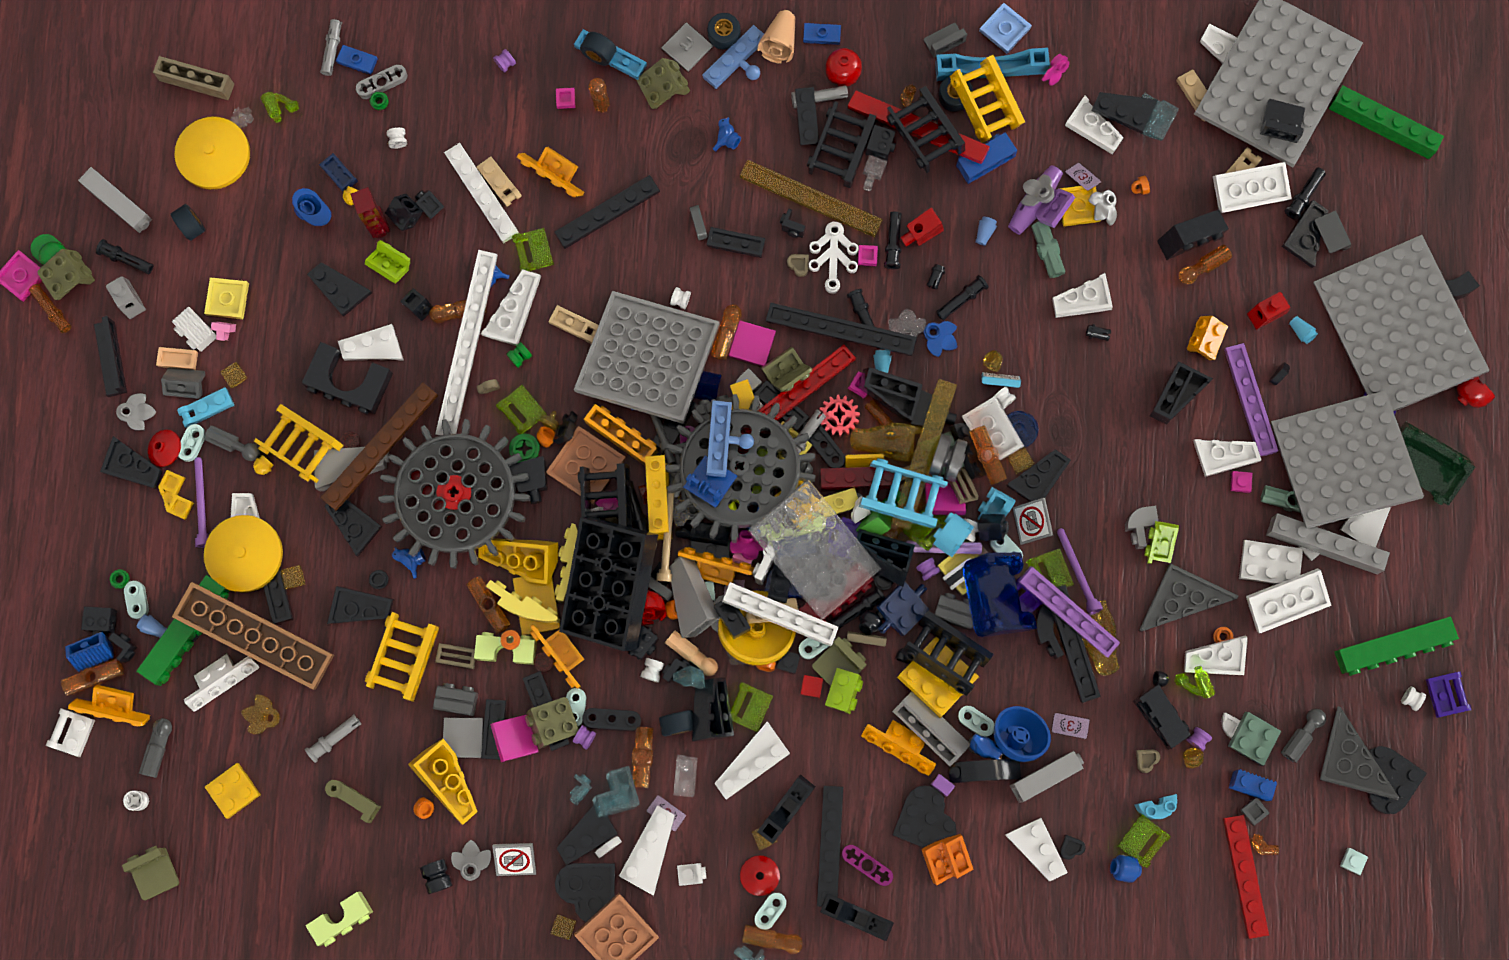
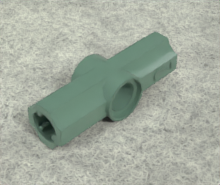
M1040 221L1036 222L1031 228L1037 242L1038 255L1044 261L1049 278L1059 277L1066 272L1059 255V244L1053 238L1048 225L1040 223Z
M1267 485L1264 486L1261 502L1281 507L1286 511L1301 513L1294 491L1289 492ZM1288 497L1295 500V505L1288 503Z

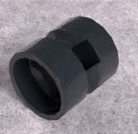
M445 859L420 867L422 877L427 879L425 887L428 895L453 886L450 875L445 873L448 870Z

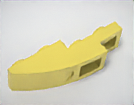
M573 523L570 528L566 529L564 538L567 540L565 546H561L559 551L560 561L567 564L561 570L560 577L562 581L560 585L556 586L554 596H557L556 600L561 603H565L578 532L576 524Z
M490 580L486 585L488 589L501 597L497 604L512 614L542 623H558L560 621L556 617L558 615L556 611L550 607L546 610L541 606L543 602L534 596L532 598L526 596L521 602V596L514 591L511 594L505 590L506 586L498 580L495 583Z

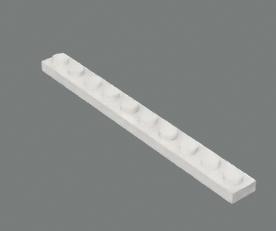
M478 250L436 429V435L439 436L443 435L442 420L444 419L450 425V434H456L498 257L495 253Z

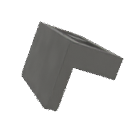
M953 23L925 37L924 43L933 58H935L937 55H941L966 42L967 33L964 28L960 30L957 24Z
M1336 211L1315 219L1316 226L1329 253L1340 249L1345 251L1351 247V242Z
M168 368L161 378L163 395L201 399L203 395L201 382L205 377V371Z

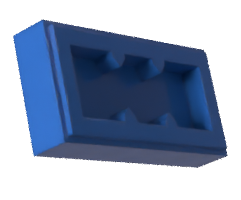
M804 23L803 43L840 45L841 25Z
M343 45L336 62L371 75L378 58L377 56Z

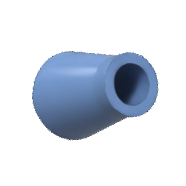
M983 216L982 220H979L975 242L986 246L997 227V221Z
M146 614L141 617L136 627L140 629V632L159 638L167 630L155 618Z

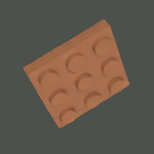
M578 426L574 431L572 439L564 445L546 471V474L581 496L580 483L578 482L580 467L589 468L590 473L615 471L617 464L623 463L626 457ZM611 479L590 481V492L604 491ZM597 499L591 500V504L594 505Z
M620 893L613 897L574 933V936L596 960H636L659 938Z

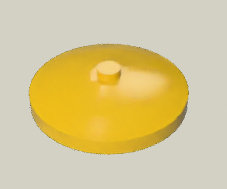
M206 117L191 123L180 134L175 146V162L180 173L191 184L203 189H220L234 183L242 176L250 159V146L243 131L232 121L221 117Z
M249 515L234 516L218 524L210 533L204 548V563L211 578L225 587V589L240 593L255 591L268 584L277 574L283 556L282 543L275 529L264 520Z
M753 590V592L768 598V592ZM739 609L745 618L746 611ZM721 618L718 620V635L723 647L735 659L751 665H766L781 659L791 648L796 632L775 623L762 622L749 624L751 627L750 631L733 639Z

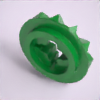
M530 434L517 435L509 445L511 456L519 453L522 457L519 462L538 457L540 450L537 439ZM524 442L530 448V450L526 451L525 456L522 451L517 450L523 448Z

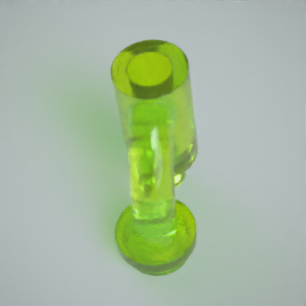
M267 92L261 96L269 117L273 118L276 123L282 120L280 116L282 112L277 101L286 104L285 108L290 113L299 109L298 101H292L282 94Z
M1202 666L1194 668L1196 673L1194 678L1198 687L1189 683L1190 679L1186 673L1175 676L1176 685L1183 686L1195 695L1209 698L1215 694L1207 671H1203Z

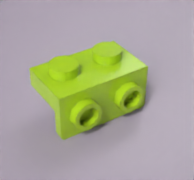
M379 240L377 242V249L365 260V265L396 284L409 271L410 258L394 249L390 244Z
M1155 521L1154 528L1150 527L1148 539H1151L1150 545L1146 546L1144 556H1147L1148 563L1152 564V560L1171 563L1179 525Z
M837 668L825 705L850 714L851 710L854 711L857 705V699H855L857 691L860 692L863 686L862 677L859 674Z

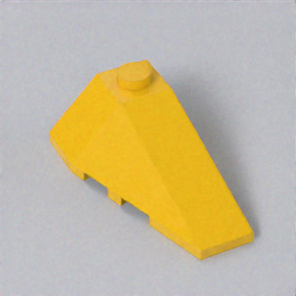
M493 539L491 542L497 548V556L490 553L486 545L478 549V558L497 567L500 566L509 570L510 573L517 574L525 578L524 580L532 583L549 584L558 563V542Z
M441 739L421 752L408 765L463 825L478 811L470 790H468L464 774L458 764L456 753L444 739Z

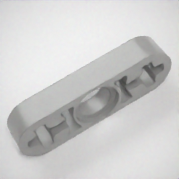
M394 65L358 82L356 91L362 99H369L375 92H384L405 82L408 76L402 65ZM397 71L401 73V77L396 75ZM385 78L387 82L384 86L377 85L378 79ZM365 86L366 88H368V92L364 93L363 87Z

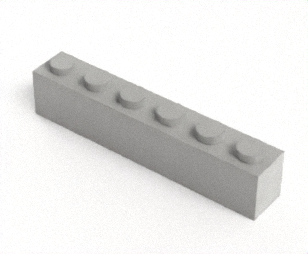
M1278 513L1271 518L1266 536L1297 547L1309 549L1320 553V555L1374 574H1379L1385 570L1390 552L1318 527L1306 529L1304 522Z

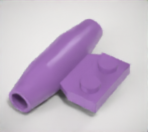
M1051 165L1043 173L1052 180L1051 186L1054 189L1053 200L1049 203L1039 202L1035 206H1025L1020 202L1008 225L1013 232L1020 235L1036 218L1040 223L1055 228L1075 199L1072 193L1059 188L1055 190L1063 175L1062 171L1057 167Z

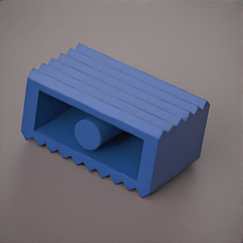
M103 632L65 646L66 658L77 672L95 666V664L98 665L114 657L113 645Z
M1241 769L1233 771L1229 784L1230 789L1264 801H1272L1277 786L1276 781L1269 780L1268 778L1265 779V777L1257 776V774L1254 775Z

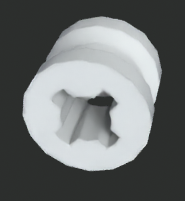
M392 128L387 131V136L390 139L388 142L390 148L398 149L407 145V140L404 138L406 134L404 128Z
M676 287L670 305H678L681 309L685 310L691 292H684Z
M1006 386L993 396L997 398L1003 409L1016 399L1013 394L1009 393V389Z
M1410 686L1402 697L1401 703L1404 705L1408 704L1414 711H1417L1422 706L1426 694L1423 692L1419 693L1414 687Z

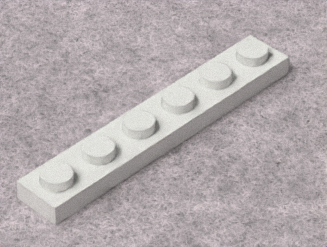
M458 143L445 151L446 157L503 244L518 235V230L462 145Z
M731 582L728 584L722 600L726 604L828 646L833 644L838 627Z

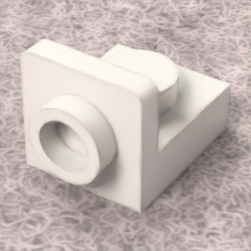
M701 863L677 866L679 886L701 884L703 879H706V869L701 866Z

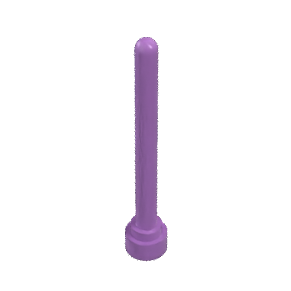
M196 457L194 462L199 534L195 538V547L204 548L209 534L206 533L202 458Z
M1058 529V537L1087 600L1085 608L1088 615L1096 614L1102 611L1103 607L1100 601L1094 599L1064 529Z

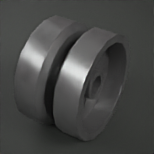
M941 434L929 474L940 476L943 467H947L944 475L945 479L955 482L964 462L967 442L958 439L955 441L953 449H949L952 441L951 436Z

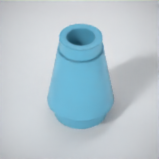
M1298 316L1289 323L1301 342L1306 344L1310 343L1318 334L1315 331L1316 328Z
M875 350V355H873L875 369L888 373L892 359L890 351Z

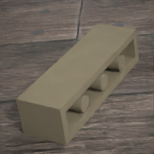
M161 56L158 57L153 74L161 82L224 100H229L234 87V83L229 75Z

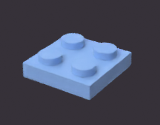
M1003 3L983 24L979 32L1008 54L1031 29L1032 25Z

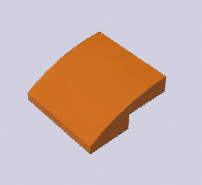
M961 834L941 839L921 849L932 882L935 885L953 876L958 879L974 870Z

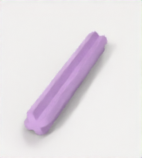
M906 541L915 545L913 552L945 553L933 545L935 541ZM963 542L956 553L981 554L982 544Z

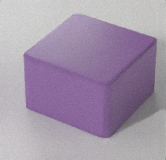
M940 774L930 784L945 797L955 787Z

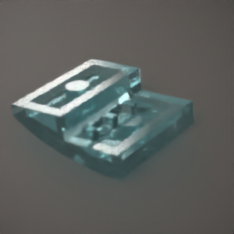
M1146 93L1142 95V98L1155 99ZM1165 100L1157 101L1142 134L1162 141L1179 108Z

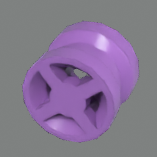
M506 49L502 50V54L493 57L498 67L504 73L508 70V67L516 64L514 58Z
M933 558L924 561L916 567L922 573L924 581L940 572L939 567L935 566Z
M582 725L575 735L573 742L581 744L587 750L594 740L596 733L588 731Z
M1195 727L1193 735L1189 736L1187 741L1198 750L1204 751L1206 743L1210 742L1212 737L1204 730Z

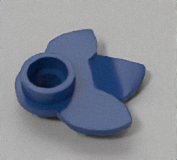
M944 321L940 324L929 323L925 326L924 336L928 340L927 348L931 354L939 357L942 349L954 350L957 348L956 339L952 335L957 329L955 324ZM935 330L936 335H931L929 331Z

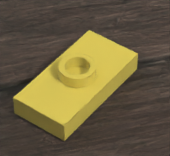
M855 488L819 498L820 505L824 509L822 511L823 518L852 510L858 499Z

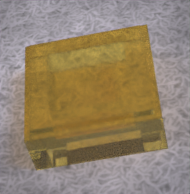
M237 362L221 371L230 388L247 379V376Z
M300 565L281 570L285 589L305 585Z
M557 914L551 934L570 940L577 921Z

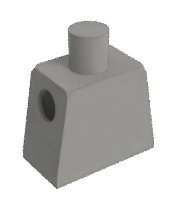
M121 276L106 285L118 308L129 319L146 310L128 279Z

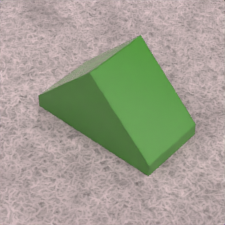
M870 510L871 514L863 519L856 531L858 532L859 529L882 535L891 529L892 517Z

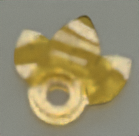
M256 695L255 706L248 707L241 712L244 718L251 723L248 732L252 734L263 733L267 728L275 727L280 720L279 712L273 709L271 700L263 695ZM272 714L273 720L269 722L267 718Z

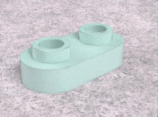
M190 425L181 439V449L178 456L186 462L193 461L197 457L205 440L206 431L200 425ZM199 432V436L194 438V434ZM191 449V454L186 455V451Z
M1006 534L1002 545H999L997 540H990V547L1008 566H1017L1022 561V551ZM1010 553H1015L1016 559H1012Z
M138 581L128 582L124 588L127 612L130 617L141 619L144 614L147 615L149 612L145 586ZM136 587V592L132 594L131 589ZM136 606H139L138 612L134 611Z
M807 637L800 643L799 653L804 659H812L829 646ZM810 646L812 652L806 653L805 647Z
M573 688L567 693L566 698L569 701L573 714L577 715L576 723L579 727L583 723L582 716L586 707V694L579 688ZM575 694L579 695L578 701H573Z
M964 706L958 712L959 722L974 733L984 737H988L993 733L994 722L974 707ZM965 713L971 714L970 720L964 718ZM981 724L987 725L986 731L981 730Z
M773 893L766 899L755 915V924L758 928L767 930L773 926L786 907L785 897L780 893ZM774 899L780 900V905L778 907H775L773 905ZM763 915L769 918L767 923L761 922Z

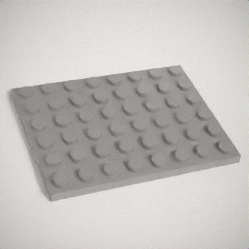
M1259 0L1194 115L1294 167L1363 42L1283 0ZM1269 99L1305 108L1301 125L1304 131L1297 143L1260 134Z
M1423 235L1314 281L1313 284L1366 394L1370 395L1386 390L1393 412L1489 372V368Z

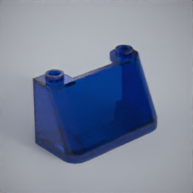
M1021 552L986 553L966 561L963 566L974 630L979 637L1037 629L1034 615L1029 611L1022 612L1015 580V575L1019 574L1023 569Z

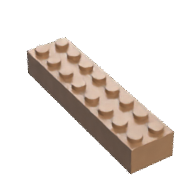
M193 582L190 583L172 616L313 690H316L334 657V654Z

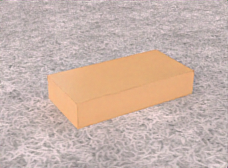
M159 347L156 366L196 370L198 352L196 350Z

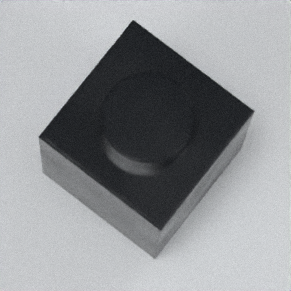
M982 514L977 523L980 540H1003L1005 534L1009 531V524L1005 521V514Z

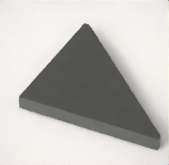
M1170 563L1139 631L1142 632L1237 599L1238 595Z
M1338 706L1320 780L1398 800L1399 796L1342 708Z

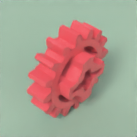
M837 395L835 400L829 397V403L823 402L825 408L820 407L819 411L826 416L821 423V426L826 425V432L831 430L832 436L837 432L839 437H841L842 432L849 435V429L855 430L856 427L853 424H859V420L856 418L860 417V413L855 412L858 409V405L852 406L853 399L848 402L847 396L840 399V396ZM835 405L832 411H828L831 406ZM842 405L847 406L850 410H846ZM838 409L842 416L840 423L838 417L836 416L838 413ZM846 421H850L848 425L843 427V424ZM829 422H833L836 427L832 426Z

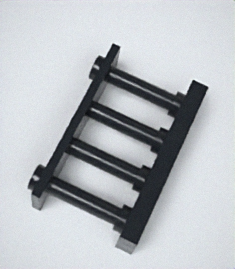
M924 86L919 89V100L896 113L889 106L886 118L891 126H895L916 157L915 161L920 169L923 168L927 174L930 172V161L951 149L956 150L958 155L965 152V142L928 88ZM920 107L928 109L929 112L926 116L907 127H904L899 120ZM930 121L937 122L939 125L938 129L914 142L910 136L911 132ZM941 135H945L948 138V143L926 156L919 149Z
M835 101L833 107L829 106L826 114L828 120L813 157L810 156L808 159L807 167H809V174L811 175L814 169L818 168L841 176V179L844 180L843 186L851 188L877 116L869 114L868 119L862 120L837 111L838 102ZM834 118L861 127L863 130L862 135L854 136L831 128ZM827 135L854 143V146H857L855 153H849L824 144ZM821 151L848 160L850 163L849 168L843 170L818 161Z
M619 463L615 471L590 473V469L584 466L580 467L578 482L580 483L581 517H617L620 525L632 527L630 465ZM616 479L617 488L615 490L590 492V481ZM616 498L618 500V507L615 510L591 511V500Z
M927 611L918 624L923 629L914 644L908 641L901 653L909 660L916 662L955 688L958 693L967 696L975 686L969 681L979 665L984 668L992 658L993 653L930 611ZM929 633H932L939 638V641L929 655L921 650L920 647ZM946 643L956 649L947 666L936 660ZM962 654L972 660L963 677L953 671Z

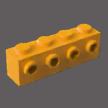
M595 404L584 418L585 423L646 467L645 456H656L658 453L657 445L650 439L645 440L642 438L641 433L635 428H628L625 425L626 422L621 418H614L610 415L611 412L604 406L599 407Z

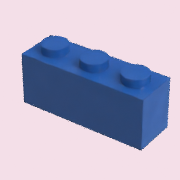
M1006 132L1002 135L996 134L986 143V145L990 146V149L982 164L959 156L956 166L968 184L1016 156L1017 149Z

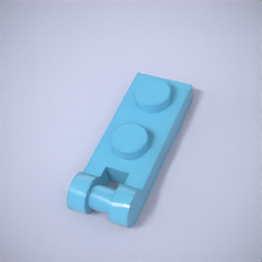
M224 387L187 406L178 408L177 411L179 416L183 418L184 427L188 428L190 425L197 424L234 406V402L228 389ZM194 411L196 416L190 417L189 413Z

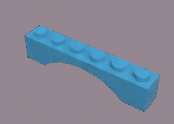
M1048 48L1028 49L1011 55L995 57L1004 77L1045 74L1050 66ZM959 54L937 55L935 62L936 80L943 81L959 69L962 75L981 68L980 63L987 57H968ZM983 74V75H981V76H979V77H977V78H987V77H986V75Z

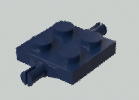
M906 582L903 587L898 585L876 607L885 620L878 627L880 633L884 634L892 627L901 636H905L930 610L920 598L927 590L925 585L920 584L915 591Z

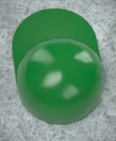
M49 234L37 236L31 244L32 255L42 265L46 264L61 249H66L54 236Z

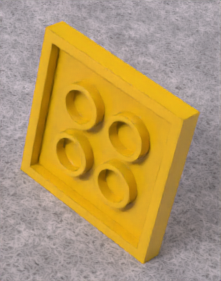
M935 637L923 651L930 655L939 638ZM945 645L936 660L947 666L954 652ZM959 659L953 671L963 677L968 666ZM914 661L897 677L939 718L963 695ZM974 673L969 682L973 684L979 676Z

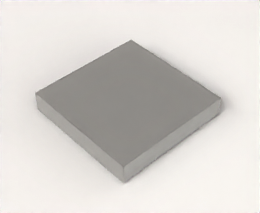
M444 718L443 739L456 753L457 758H481L484 718Z

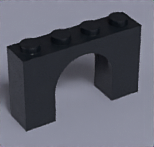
M320 342L302 381L306 391L313 394L319 392L324 394L323 397L330 401L337 399L345 407L351 408V406H354L363 414L368 415L372 413L375 415L393 373L391 370L372 362L363 383L358 388L351 391L339 390L335 388L332 377L341 352L335 347Z

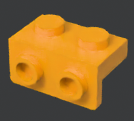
M1200 316L1189 340L1187 350L1198 352L1209 360H1215L1228 326L1214 316Z

